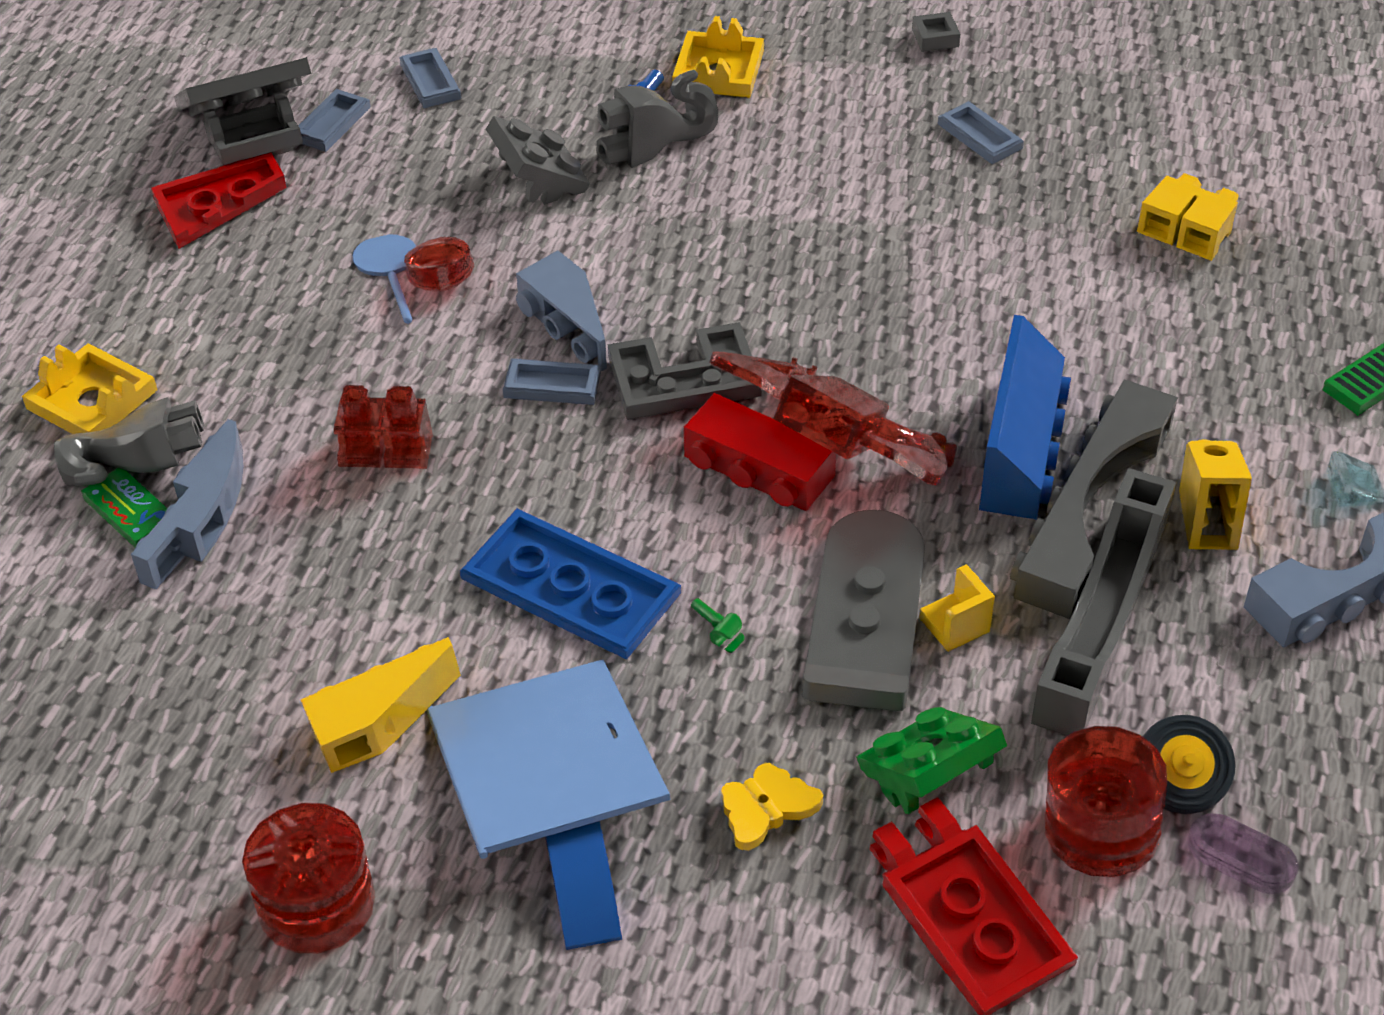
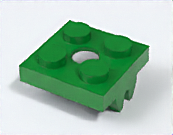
M935 707L918 714L915 718L916 722L901 731L890 732L878 737L873 742V747L859 754L856 758L860 769L866 776L879 782L883 794L895 808L901 805L904 812L909 815L919 809V797L922 798L977 764L980 769H985L994 763V754L1007 747V743L1000 726L959 714L943 707ZM936 738L942 739V741L935 746H933V744L929 742Z

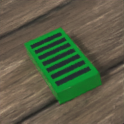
M1384 343L1324 382L1322 390L1357 416L1384 399Z

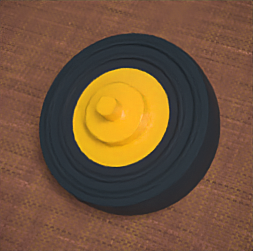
M1174 715L1156 722L1142 736L1135 751L1134 770L1140 788L1153 803L1170 812L1194 814L1213 807L1227 794L1235 776V756L1229 740L1217 726L1201 717Z

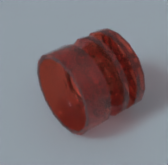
M1092 726L1074 731L1057 743L1048 759L1045 835L1053 852L1067 866L1090 876L1117 877L1137 871L1153 858L1161 842L1163 809L1165 807L1167 790V765L1158 749L1140 734L1112 726Z
M299 803L279 809L257 825L247 839L242 858L246 879L261 928L276 945L294 953L319 954L343 946L362 931L373 913L376 894L359 826L346 812L325 803Z

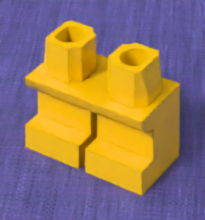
M1183 173L1177 179L1166 175L1142 202L1137 232L1169 245H1173L1177 240V248L1212 261L1219 250L1221 242L1232 231L1239 195L1237 192L1224 187L1217 190L1216 193L1202 189V184L1198 178Z

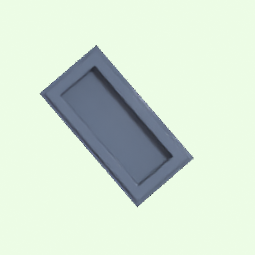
M437 48L399 57L400 65L423 109L461 99V91Z
M339 89L334 90L298 125L303 145L327 152L371 108L370 100Z
M969 101L938 116L939 126L991 164L1023 149L1024 141Z
M511 358L503 387V397L594 405L601 376V365Z

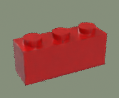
M713 393L684 426V457L689 458L693 465L703 470L711 468L728 476L739 487L749 488L751 486L770 495L781 506L789 507L793 505L807 511L835 477L837 446L716 393Z

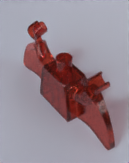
M712 352L709 360L710 364L760 387L780 400L773 419L845 459H851L871 449L899 464L930 485H938L943 479L946 469L954 464L957 445L953 442L947 443V439L943 434L934 432L929 435L907 428L886 418L889 405L886 402L841 378L815 375L817 366L813 365L812 368H805L798 365V359L794 357L788 363L735 353Z

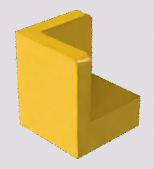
M966 564L956 569L954 593L920 608L919 618L946 651L949 652L990 632L995 596Z

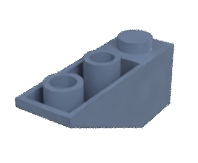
M557 250L516 273L518 288L516 301L523 314L527 317L534 315L544 323L547 332L555 340L580 328L584 333L571 341L574 354L583 363H587L598 356V365H601V371L607 369L605 337L586 272Z

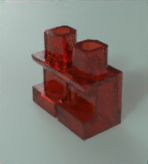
M346 385L343 387L333 429L334 434L338 435L339 442L338 467L380 468L385 446L383 457L385 468L427 469L433 433L426 399L416 398L411 386H393L387 390L386 398L369 397L368 389L364 388L363 385Z

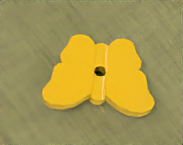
M771 763L759 765L754 771L753 778L745 780L744 784L740 782L726 783L721 789V800L723 802L724 814L729 818V827L734 834L735 846L740 850L749 851L754 849L764 841L768 830L779 828L782 826L783 820H801L819 812L823 805L822 791L808 786L800 778H790L787 770L778 768Z

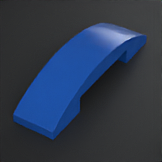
M600 821L546 836L545 840L566 950L622 940L616 899Z

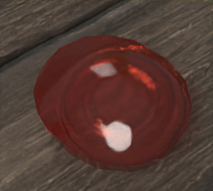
M448 236L431 239L417 245L405 255L404 265L406 277L413 286L425 291L435 292L447 291L463 283L471 275L474 261L469 245L465 241Z

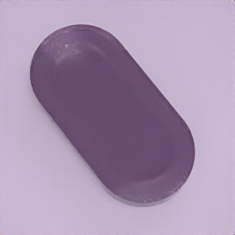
M1211 813L1202 815L1191 825L1188 835V847L1192 855L1201 863L1266 894L1282 893L1293 885L1298 873V860L1293 851L1283 843L1222 814Z

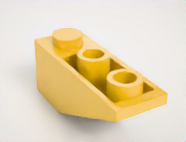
M449 637L433 644L421 646L414 652L383 665L374 666L362 674L336 685L324 687L318 692L300 699L331 773L385 752L461 674L453 645Z

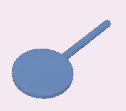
M393 234L367 239L360 243L353 252L355 266L361 272L368 275L388 276L402 318L406 324L411 323L412 316L396 273L406 270L415 262L417 258L416 245L409 238Z

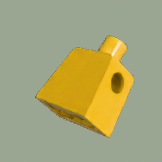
M1202 439L1190 441L1186 444L1179 494L1189 549H1239L1252 477L1238 444L1233 441ZM1209 496H1219L1226 536L1201 535L1202 528L1210 524L1206 508H1212Z

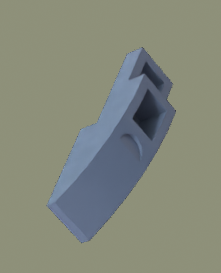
M227 419L218 431L206 440L203 448L189 464L182 467L173 481L178 501L168 507L163 518L147 536L137 543L135 550L131 553L141 584L157 589L184 556L202 562L226 527L237 502L244 469L243 449L236 421Z

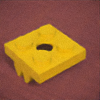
M715 16L709 24L707 32L687 30L672 75V82L680 74L695 70L698 73V77L692 82L707 85L714 94L751 98L764 53V38L743 36V29L737 18H731L728 30H724L720 16ZM717 63L716 70L709 68L710 65Z
M89 343L84 345L75 354L58 344L55 347L56 362L54 363L53 360L46 356L40 359L38 370L40 382L22 395L27 410L71 434L100 431L117 424L157 391V386L153 376ZM98 390L96 405L84 406L78 402L83 393Z

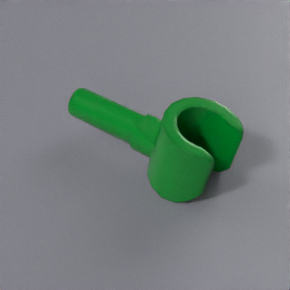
M696 598L691 603V608L714 627L710 632V639L713 644L719 647L726 639H732L742 628L741 618L735 613H728L724 617L699 598ZM740 632L724 650L733 653L745 640L743 633Z

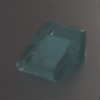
M1333 451L1326 473L1339 507L1384 504V490L1375 467L1345 453Z

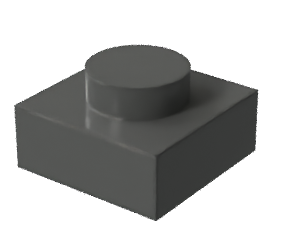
M951 12L913 16L912 31L921 52L959 47L961 34Z

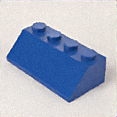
M1014 315L987 444L979 510L1037 520L1039 505H1048L1051 497L1054 476L1045 475V471H1055L1060 442L1051 441V437H1061L1066 410L1057 408V404L1067 405L1071 377L1062 376L1065 357L1024 316Z

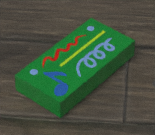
M120 468L109 473L106 480L102 483L89 485L81 490L84 501L134 548L158 524L168 509L126 470Z

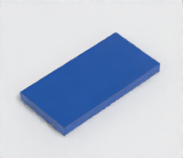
M518 508L460 570L462 580L626 660L681 594L680 584Z

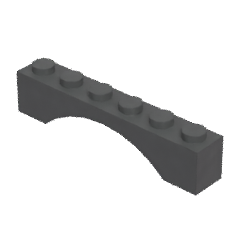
M1125 379L1115 396L1109 394L1106 396L1099 413V425L1091 424L1082 444L1083 454L1081 456L1073 455L1065 474L1066 484L1064 488L1056 486L1050 497L1047 507L1048 517L1046 520L1038 518L1032 529L1029 539V546L1031 547L1028 553L1020 551L1014 561L1010 573V579L1016 581L1014 599L1071 619L1088 579L1094 559L1093 552L1086 538L1083 522L1086 506L1098 489L1113 476L1136 463L1156 457L1172 427L1178 397Z
M1130 468L1127 469L1114 500L1099 549L1080 599L1064 633L1053 646L1038 682L1031 724L1079 740L1083 739L1168 522L1176 482Z

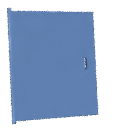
M603 659L436 706L431 705L426 710L481 859L487 858L488 853L670 800V793ZM610 729L614 730L617 738H615V736L612 735Z

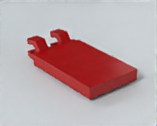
M938 797L919 806L918 813L921 815V818L916 820L915 826L932 846L920 854H915L910 843L892 821L873 831L872 837L876 842L870 845V851L886 870L882 874L884 878L882 886L978 1015H991L1076 965L1078 956L980 828L975 825L967 830H962L958 821Z

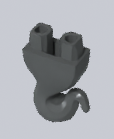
M690 70L677 76L671 84V93L676 99L685 102L686 113L684 114L678 112L660 94L642 86H625L614 89V99L598 104L597 117L599 123L606 131L613 129V135L597 140V155L606 165L626 161L633 168L652 160L666 145L673 141L694 140L708 135L715 129L718 123V107L712 89L705 84L692 82L698 77V73L695 70Z
M166 397L143 406L109 428L95 432L70 434L54 442V454L57 467L64 483L68 486L77 487L96 485L106 480L108 476L107 470L99 463L132 472L165 470L179 465L181 453L202 446L200 432L204 431L205 425L196 400L172 407L169 398Z

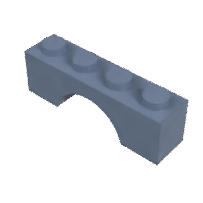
M1384 512L1368 520L1359 547L1364 560L1362 563L1343 570H1322L1304 565L1290 558L1251 578L1243 607L1284 648L1298 640H1301L1303 643L1315 640L1327 625L1337 620H1340L1342 623L1354 620L1366 605L1376 600L1384 603Z

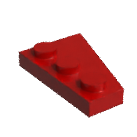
M270 152L151 187L154 202L178 249L287 187L284 174Z

